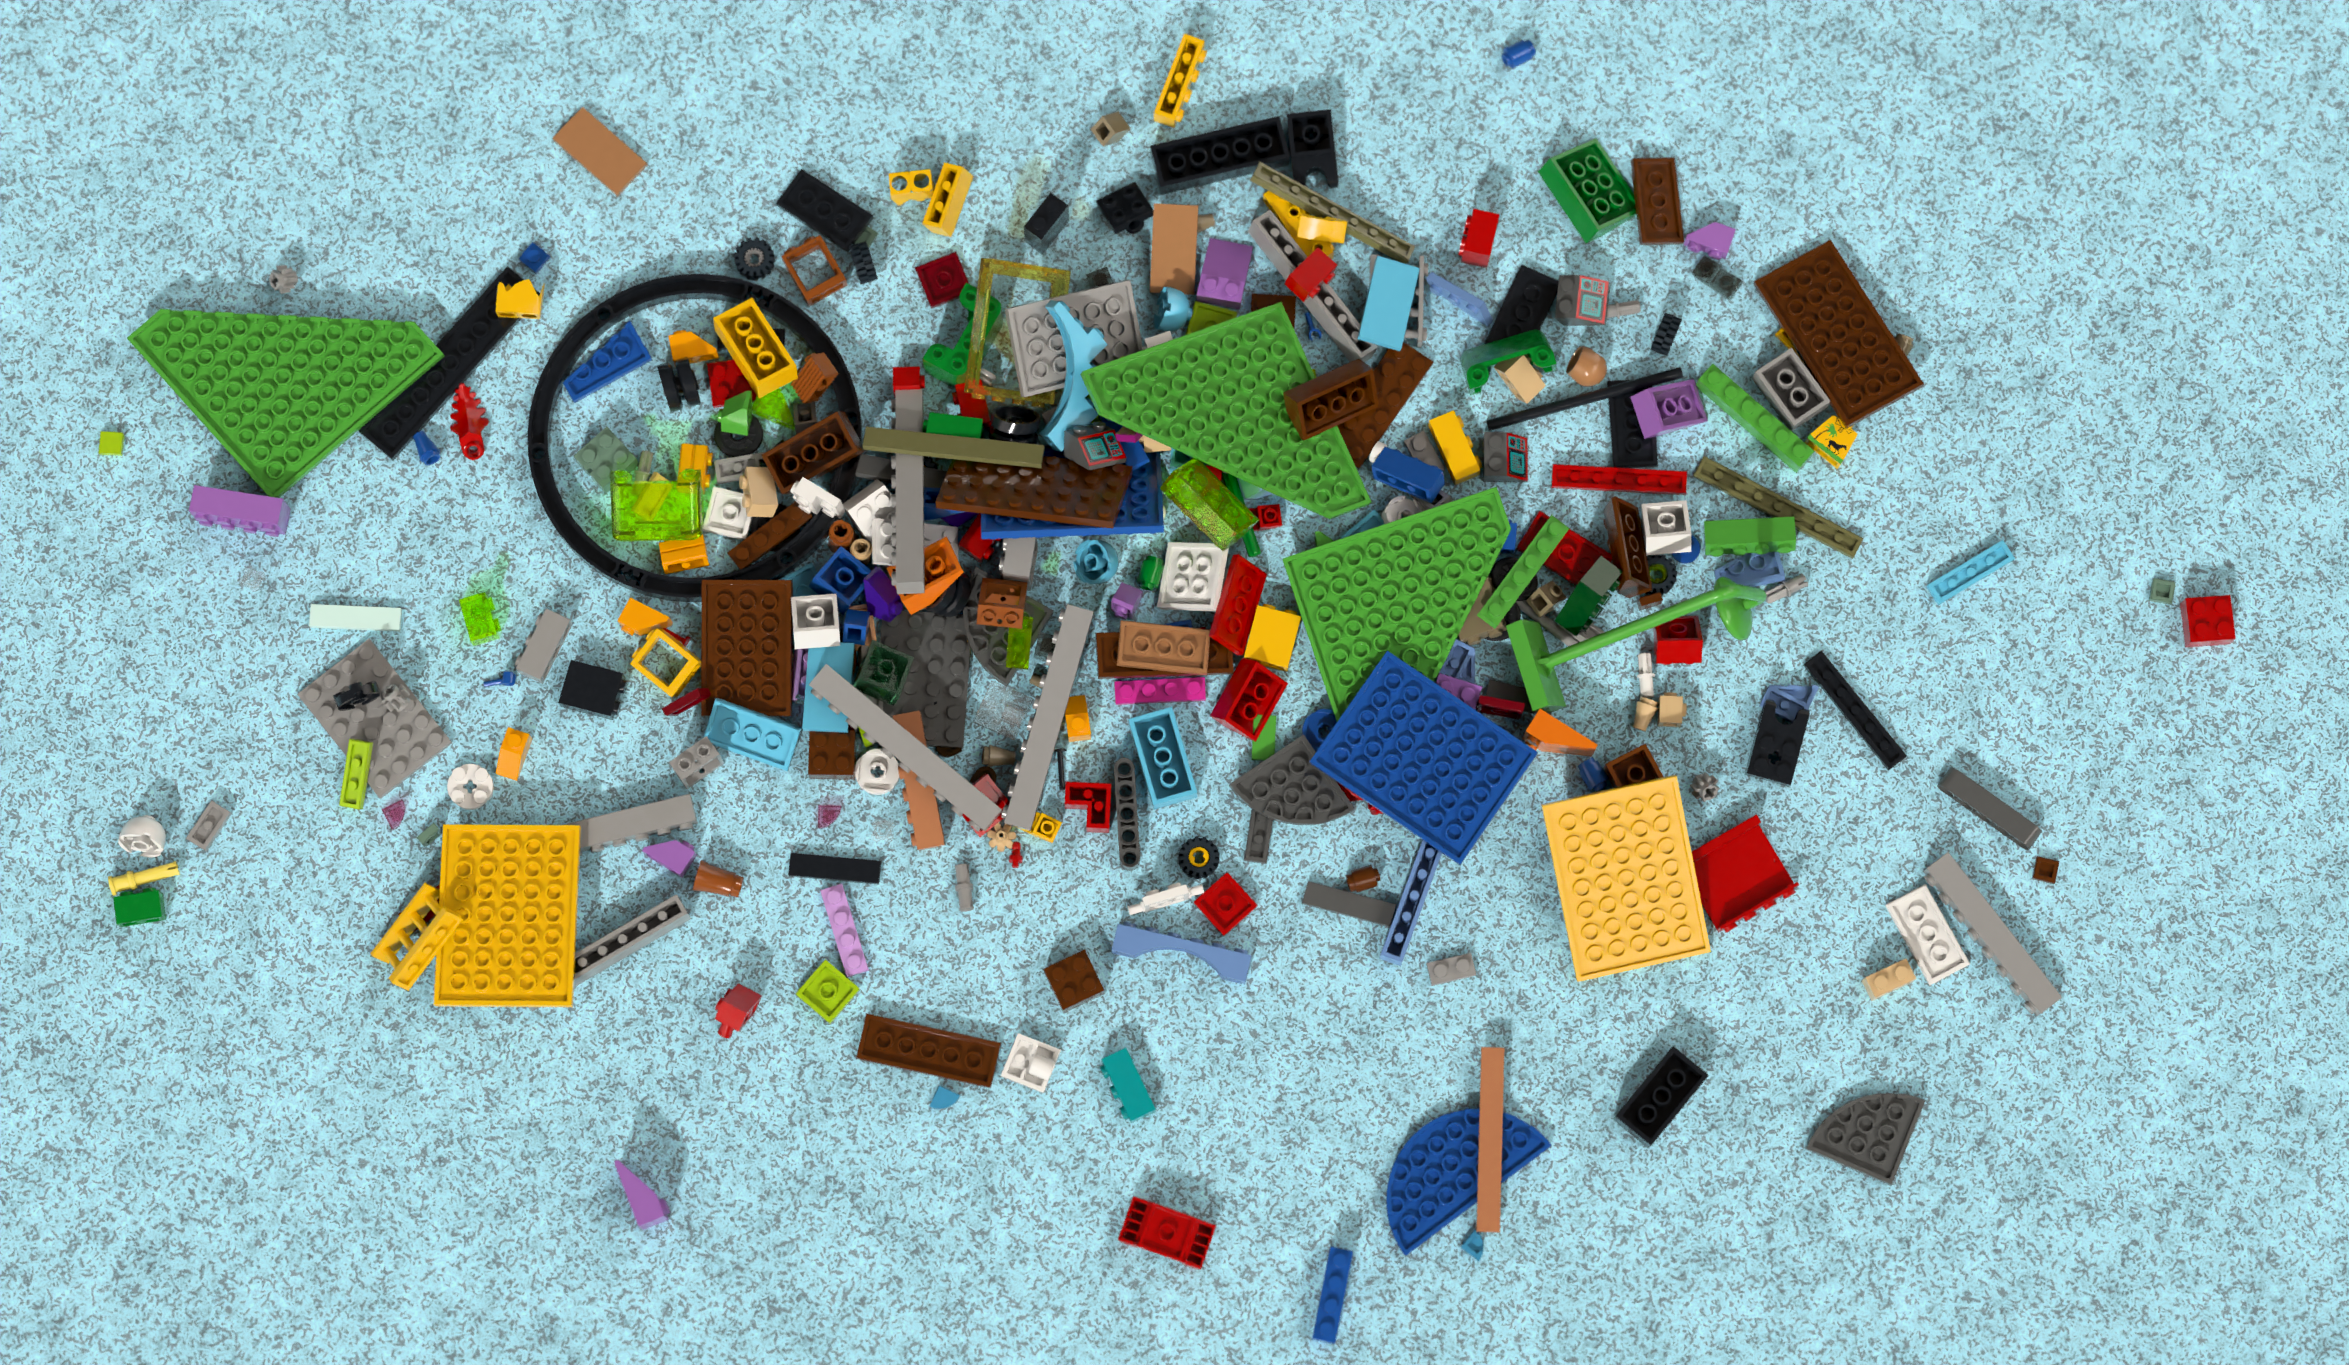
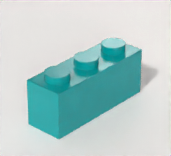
M1123 1048L1101 1059L1103 1065L1099 1066L1105 1079L1109 1077L1113 1086L1109 1088L1114 1099L1119 1098L1122 1107L1119 1109L1124 1120L1129 1119L1133 1123L1156 1112V1108L1127 1048Z

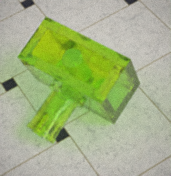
M482 592L459 599L469 638L473 646L500 638L498 632L502 631L499 619H494L492 611L496 610L492 597L488 598L486 593Z

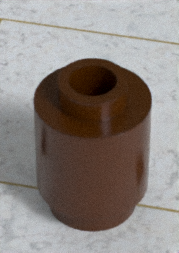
M1372 865L1351 870L1349 874L1345 875L1350 892L1356 891L1358 893L1377 887V882L1381 881L1378 869H1373Z

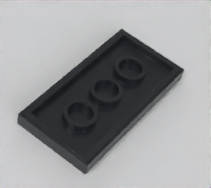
M803 169L799 171L776 202V206L846 252L850 251L849 246L855 244L874 218L872 214Z
M1521 265L1486 338L1485 344L1531 330H1540L1557 295L1559 281L1525 265Z
M1631 380L1607 381V387ZM1652 386L1608 398L1612 463L1614 468L1658 467L1656 437L1644 439L1631 400V396L1652 388Z

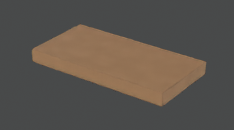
M584 107L552 138L554 142L617 197L648 166L641 157Z
M1154 203L1150 293H1160L1163 287L1167 286L1178 289L1184 294L1194 295L1198 205Z
M1121 620L1116 666L1207 675L1210 630Z

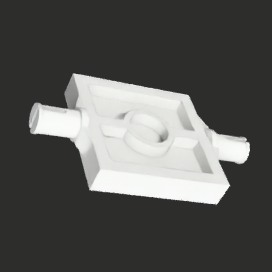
M1175 883L1167 886L1168 890L1159 892L1158 889L1146 892V896L1142 897L1140 903L1127 906L1130 915L1142 911L1145 913L1202 894L1204 893L1203 886L1201 884L1189 888L1186 884L1181 886V883Z

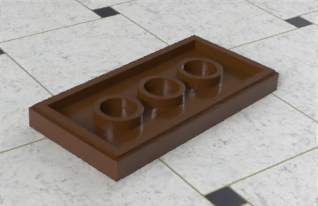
M1675 157L1632 158L1630 162L1640 245L1683 244L1684 235Z

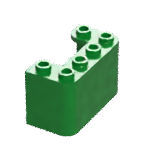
M968 283L963 287L959 297L960 303L968 311L967 321L969 323L955 348L952 350L945 345L934 344L929 347L923 357L925 373L953 388L957 384L971 382L1003 325L1002 309L999 300Z

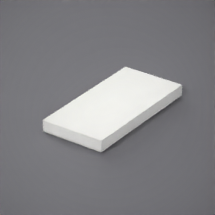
M1926 884L1885 905L1929 986L1970 965Z

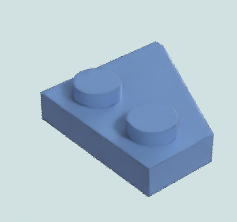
M1456 639L1440 673L1475 684V648Z
M1769 685L1759 707L1763 708L1764 702L1767 699H1771L1777 705L1775 715L1793 723L1796 713L1800 709H1809L1819 686Z

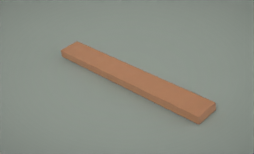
M1481 1047L1476 1232L1500 1233L1504 1048Z

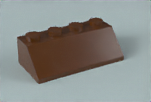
M1359 358L1283 392L1286 412L1303 441L1379 407L1373 368Z
M1614 496L1604 509V526L1608 533L1607 544L1611 551V563L1623 571L1618 578L1621 583L1616 591L1627 598H1632L1652 590L1638 507Z

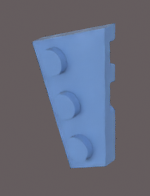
M1432 272L1428 275L1426 280L1432 293L1437 296H1443L1451 304L1459 307L1483 325L1489 327L1493 319L1483 300Z
M1768 552L1766 554L1748 553L1714 570L1715 581L1719 577H1727L1736 584L1756 587L1785 580V573L1779 552Z

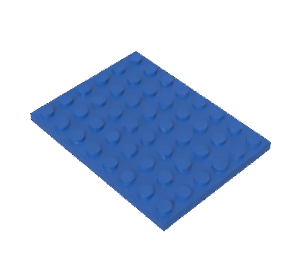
M1044 446V456L1068 459L1064 456V450L1061 452L1053 450L1050 446ZM1160 451L1146 452L1150 462L1133 470L1113 529L981 514V539L1164 533Z
M1387 651L1314 754L1310 764L1458 865H1461L1531 765L1538 752Z

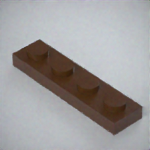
M795 501L727 552V554L739 570L747 568L813 518L811 513L808 514L798 507L799 504Z

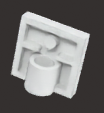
M1018 1033L1001 1077L1044 1093L1061 1050Z

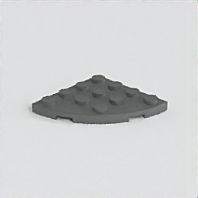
M975 567L969 579L971 583L970 597L963 609L966 637L982 667L993 678L1007 687L1052 617L1053 610L1026 596L1022 629L977 624L982 578H997Z
M1304 734L1228 785L1235 795L1251 809L1267 818L1286 824H1323L1341 818L1355 810L1338 783L1310 764V760L1316 752Z
M1878 1093L1855 1099L1835 1110L1819 1125L1810 1138L1805 1150L1891 1186L1926 1100L1899 1093Z

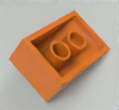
M947 536L924 548L925 593L899 594L901 601L911 615L931 605L964 572ZM896 566L887 568L891 579L892 572H896Z
M1539 709L1522 740L1526 741L1525 744L1535 751L1538 749L1543 752L1592 757L1598 746L1595 742L1542 709Z

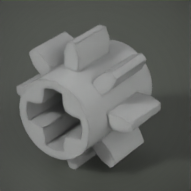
M287 265L277 266V270H272L270 274V285L275 291L280 290V293H289L290 289L295 288L297 284V274L292 268H287Z
M401 683L398 687L395 684H391L382 692L384 698L381 701L390 712L394 709L402 711L408 706L410 702L408 697L411 694Z
M1706 772L1695 776L1690 785L1693 789L1692 795L1696 799L1701 798L1703 802L1713 799L1717 795L1718 790H1720L1716 785L1718 780L1713 775L1709 776Z

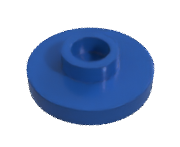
M1691 535V552L1671 553V555L1680 563H1691L1700 554V544Z

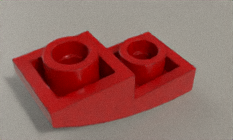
M1280 504L1261 505L1256 508L1247 509L1254 531L1282 527ZM1233 511L1235 532L1237 534L1240 533V530Z

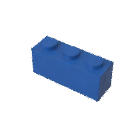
M1386 446L1371 466L1375 480L1429 503L1433 502L1445 485L1444 474L1439 467L1428 465L1416 457H1409L1397 449H1390Z

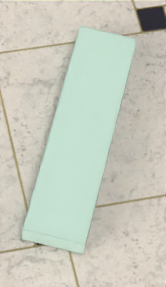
M311 604L309 627L400 632L402 609Z

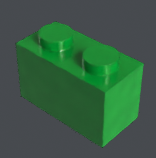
M145 888L142 890V893L133 894V891L119 893L120 896L113 897L116 924L120 927L166 920L163 893L156 890V888Z

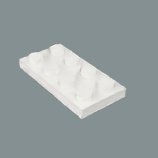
M875 518L872 520L873 564L892 566L891 554L896 552V546H892L891 534L896 533V527H892V521L889 519ZM924 523V548L947 536L959 561L958 527Z

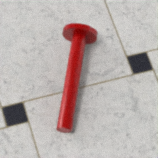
M663 628L676 640L681 642L685 647L691 639L690 636L683 638L678 634L666 628Z

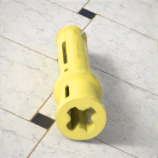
M174 861L135 873L130 870L124 875L108 876V882L112 895L115 896L117 892L128 889L133 891L139 885L175 875L178 876L180 872L177 862Z

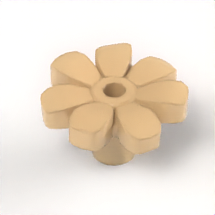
M997 823L994 826L995 831H988L987 836L992 839L989 841V846L991 848L997 846L998 852H1004L1005 846L1008 849H1012L1013 842L1011 840L1016 839V833L1010 832V825L1005 824L1002 828L1001 824Z

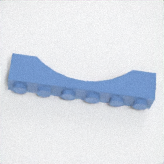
M1123 922V925L1118 924L1112 946L1113 954L1136 958L1157 950L1183 951L1208 963L1223 980L1244 985L1246 983L1252 955H1248L1247 950L1235 948L1234 951L1225 949L1226 946L1219 943H1212V946L1203 944V940L1197 938H1190L1189 941L1181 939V935L1168 932V935L1159 934L1158 929L1146 927L1145 930L1138 929L1136 924L1130 922Z

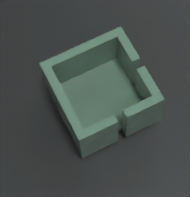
M608 427L602 430L573 456L577 464L589 477L591 476L592 480L605 494L621 481L616 473L618 470L625 478L639 465L637 458Z

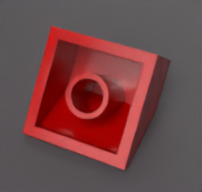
M1681 616L1653 627L1656 664L1702 663L1703 638L1698 616Z

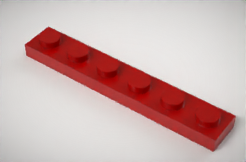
M1552 465L1551 488L1686 495L1687 471Z

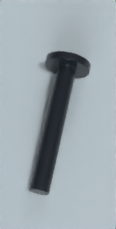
M1054 749V752H1057L1060 790H1065L1063 752H1066L1067 749Z

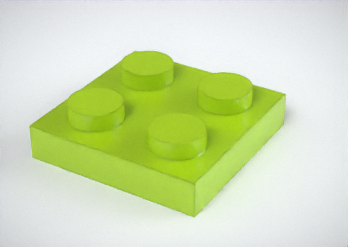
M825 959L795 994L831 1024L856 996L860 988Z

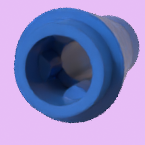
M425 431L417 432L413 439L420 461L424 462L425 465H432L439 461L441 458L439 448L426 435Z

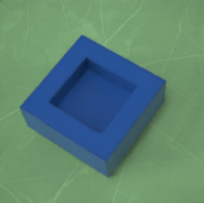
M532 242L518 259L537 274L551 257Z

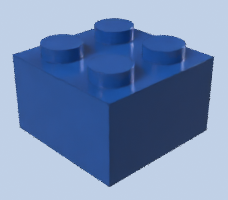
M840 546L815 575L808 587L818 595L836 594L838 611L844 615L847 609L865 590L863 579L871 570Z

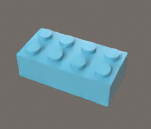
M1169 707L1128 719L1153 810L1197 798L1196 786L1173 708Z

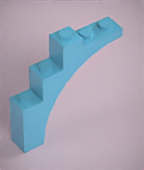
M1051 300L1045 307L1055 320L1062 336L1066 353V378L1059 405L1051 420L1039 434L1053 450L1062 452L1064 450V431L1073 429L1074 426H1088L1098 415L1094 409L1093 402L1086 397L1089 393L1080 374L1084 370L1096 367L1091 361L1108 344L1104 341V335L1099 329L1084 328L1083 323L1079 319L1072 317L1069 313L1070 308L1064 302Z

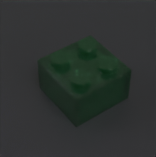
M872 640L865 651L853 686L866 695L894 706L901 695L914 657Z

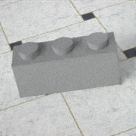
M545 609L544 613H540L535 623L537 627L534 633H530L525 642L527 647L524 653L518 655L515 662L518 673L542 684L573 625L570 619L549 609Z

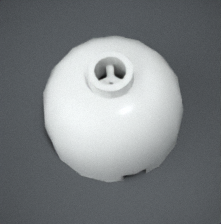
M143 815L131 818L124 824L118 843L129 853H132L133 849L143 852L139 856L158 857L164 850L166 833L163 826L154 817Z

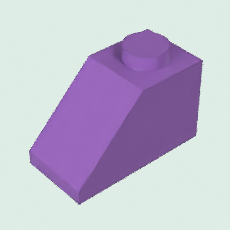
M673 840L646 846L642 850L644 855L683 878L697 856L695 851H693L695 847L684 840L682 843Z

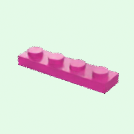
M1205 677L1114 681L1116 705L1206 701Z

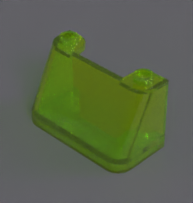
M685 469L679 473L677 481H633L632 474L625 470L610 472L611 524L614 539L618 541L695 540L702 536L705 511L701 470Z

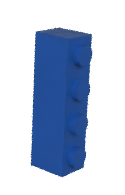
M1330 1247L1312 1336L1314 1341L1335 1344L1353 1251Z

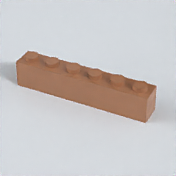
M920 711L893 715V720L927 747ZM898 766L900 780L904 779L906 788H902L904 802L908 801L910 810L906 811L908 824H913L914 833H910L913 847L917 846V850L920 851L946 846L937 797L933 795L935 789L930 785L925 788L915 780L918 775L912 770L907 773Z

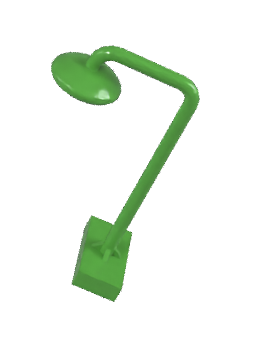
M1719 577L1714 583L1713 590L1551 654L1549 653L1540 622L1521 619L1506 625L1532 710L1538 712L1539 709H1542L1548 713L1566 707L1554 669L1555 666L1716 603L1720 618L1728 632L1737 640H1746L1751 634L1753 624L1751 608L1762 604L1766 600L1767 594L1761 588L1739 585L1727 577Z

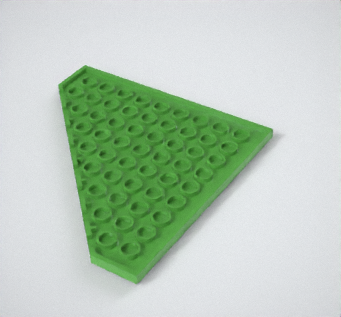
M1282 302L1084 370L1080 374L1098 415L1321 516L1332 519L1371 503L1338 426L1303 441L1286 412L1283 392L1314 379L1315 375Z
M160 309L127 337L129 342L269 497L280 498L444 357L440 349L412 321L392 322V320L371 321L352 318L331 319L313 316H271L253 313L234 314L233 312L212 313L193 310L172 311L170 309Z
M1497 487L1282 559L1337 722L1387 651L1433 682L1436 681L1511 532Z

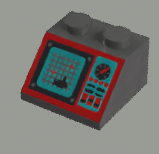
M1559 275L1555 319L1564 326L1606 325L1610 282L1582 275Z
M1093 422L1092 425L1074 426L1073 429L1064 431V456L1082 467L1093 470L1126 462L1125 453L1120 442L1116 439L1115 430L1104 422Z
M1484 432L1482 438L1483 482H1528L1527 438L1508 432Z

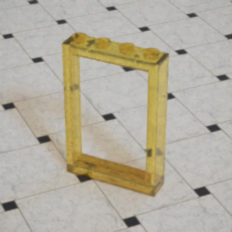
M981 258L964 387L965 393H972V398L984 400L985 395L992 396V401L1005 402V398L1012 399L1011 404L1025 405V401L1032 402V407L1045 408V404H1054L1055 390L1021 397L1020 391L980 386L982 356L993 274L1050 282L1049 298L1068 294L1071 271L992 258Z

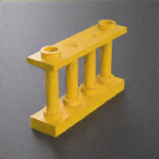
M427 883L422 885L370 953L373 957L388 964L390 963L395 970L388 979L391 983L408 991L463 920L460 914L444 906L441 908L437 902L440 889ZM431 909L436 916L427 925L423 918ZM418 927L422 935L414 944L409 936ZM404 945L409 952L400 961L396 953Z

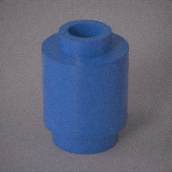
M1529 39L1525 41L1520 40L1504 48L1501 57L1504 64L1513 69L1532 60V57L1536 55V51Z
M1593 757L1577 766L1580 770V776L1590 791L1595 790L1598 792L1607 786L1606 782L1609 778L1600 763L1595 761Z

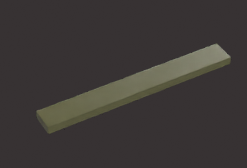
M1259 162L1250 179L1255 184L1316 217L1325 218L1328 216L1348 221L1347 234L1398 262L1407 264L1414 251V245L1262 162Z
M866 427L862 445L863 450L1042 468L1045 450L1044 445L875 427Z
M1703 456L1693 477L1772 518L1794 517L1795 530L1851 559L1854 558L1864 539Z

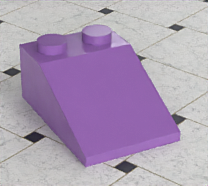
M1210 238L1198 286L1197 302L1240 310L1253 246Z
M1694 379L1648 388L1631 396L1644 439L1664 435L1708 421Z
M619 1160L614 1161L638 1226L645 1230L669 1220L667 1214L671 1213L667 1201L655 1194Z

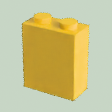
M1269 604L1257 605L1244 658L1257 661L1266 667L1287 672L1301 616H1298L1297 612L1285 609L1284 612L1275 610L1276 607Z

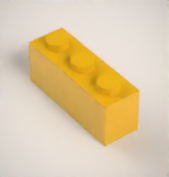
M945 162L943 164L922 222L932 233L948 237L953 235L973 179V175L964 167Z
M1453 410L1429 420L1428 427L1454 485L1479 476L1482 464L1478 455L1474 456L1471 450L1473 444L1469 435L1465 436L1462 430L1464 424L1460 415L1456 416Z

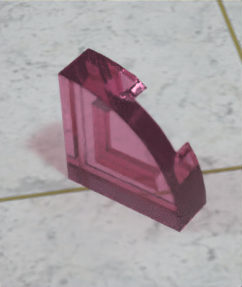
M403 799L382 809L392 830L398 828L404 818L406 807Z
M818 805V829L827 828L837 820L841 813V805Z

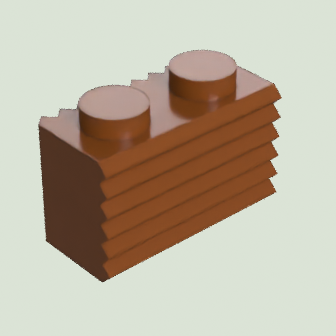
M824 352L808 355L804 360L806 362L804 366L797 370L798 378L791 382V386H793L795 392L798 393L797 396L803 400L802 403L804 404L820 400L822 395L825 394L826 389L835 380L834 378L839 374Z

